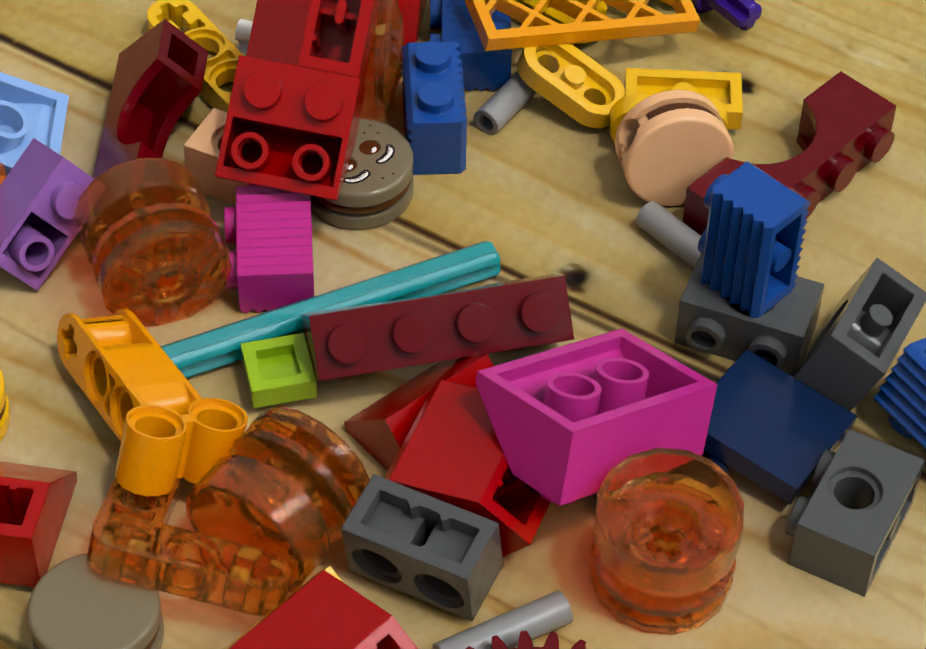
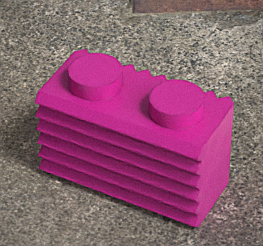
M257 185L236 186V207H224L226 244H236L237 248L236 251L224 253L226 289H238L240 311L245 314L251 310L257 313L264 309L271 311L314 297L311 196Z

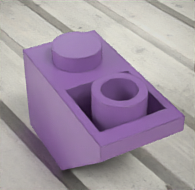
M33 138L0 185V267L38 291L108 191V188L63 156Z

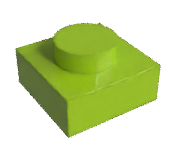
M304 333L240 343L242 363L253 408L317 398L316 377Z

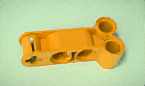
M128 308L117 309L113 316L81 319L75 313L64 314L60 318L57 328V344L61 361L121 442L115 472L118 484L134 494L161 496L168 494L174 489L176 479L184 478L195 485L208 488L223 487L235 480L248 421L245 410L228 400L202 398L136 315Z

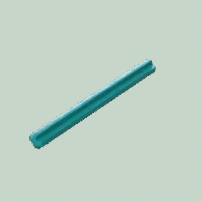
M483 241L163 345L161 348L182 374L189 378L242 360L240 343L304 333L301 314L360 304L443 294L497 276L500 273V256L492 242Z

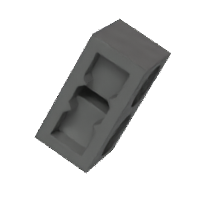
M375 474L371 477L341 528L349 570L351 572L471 621L474 620L503 567L499 523Z

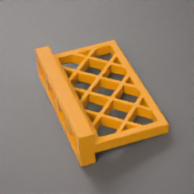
M464 0L485 51L696 32L701 21L691 0H660L672 6L676 14L667 15L647 6L646 4L649 0H589L586 5L576 0H540L533 10L515 0ZM600 1H603L628 14V16L622 19H611L594 9ZM550 5L573 17L575 21L573 23L559 24L543 16L542 13ZM497 10L522 23L519 28L496 30L491 15Z

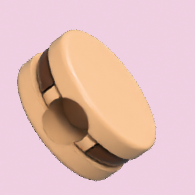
M687 90L664 91L640 101L624 116L615 136V152L629 187L642 200L646 202L656 201L661 206L684 205L686 190L689 185L726 157L733 159L734 156L732 139L716 106L705 96Z

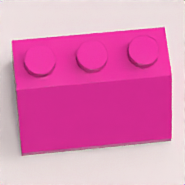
M622 328L477 371L475 382L511 473L537 490L542 498L559 506L573 503L578 499L612 487L621 486L628 481L659 470L668 469L673 465L703 455L718 385Z

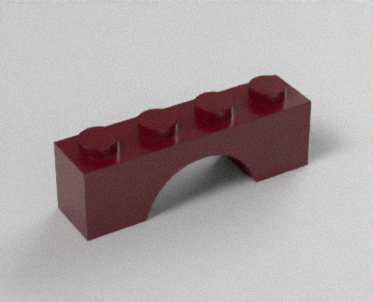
M166 19L162 20L119 53L93 178L107 187L108 191L86 222L130 252L179 219L187 175L165 160L163 152L175 124L191 102L202 92L208 58L207 50Z
M840 71L803 100L797 143L803 152L783 162L753 165L811 202L807 208L809 214L805 218L806 220L819 202L833 191L840 192L844 190L858 171L871 161L874 163L879 162L888 153L895 136L891 130L896 105ZM726 157L689 185L686 190L683 223L699 235H702L708 224L709 209L704 206V197L709 186L717 177L722 174L729 175L745 162Z
M543 275L431 296L360 304L301 314L307 347L314 374L318 381L574 340L565 275Z

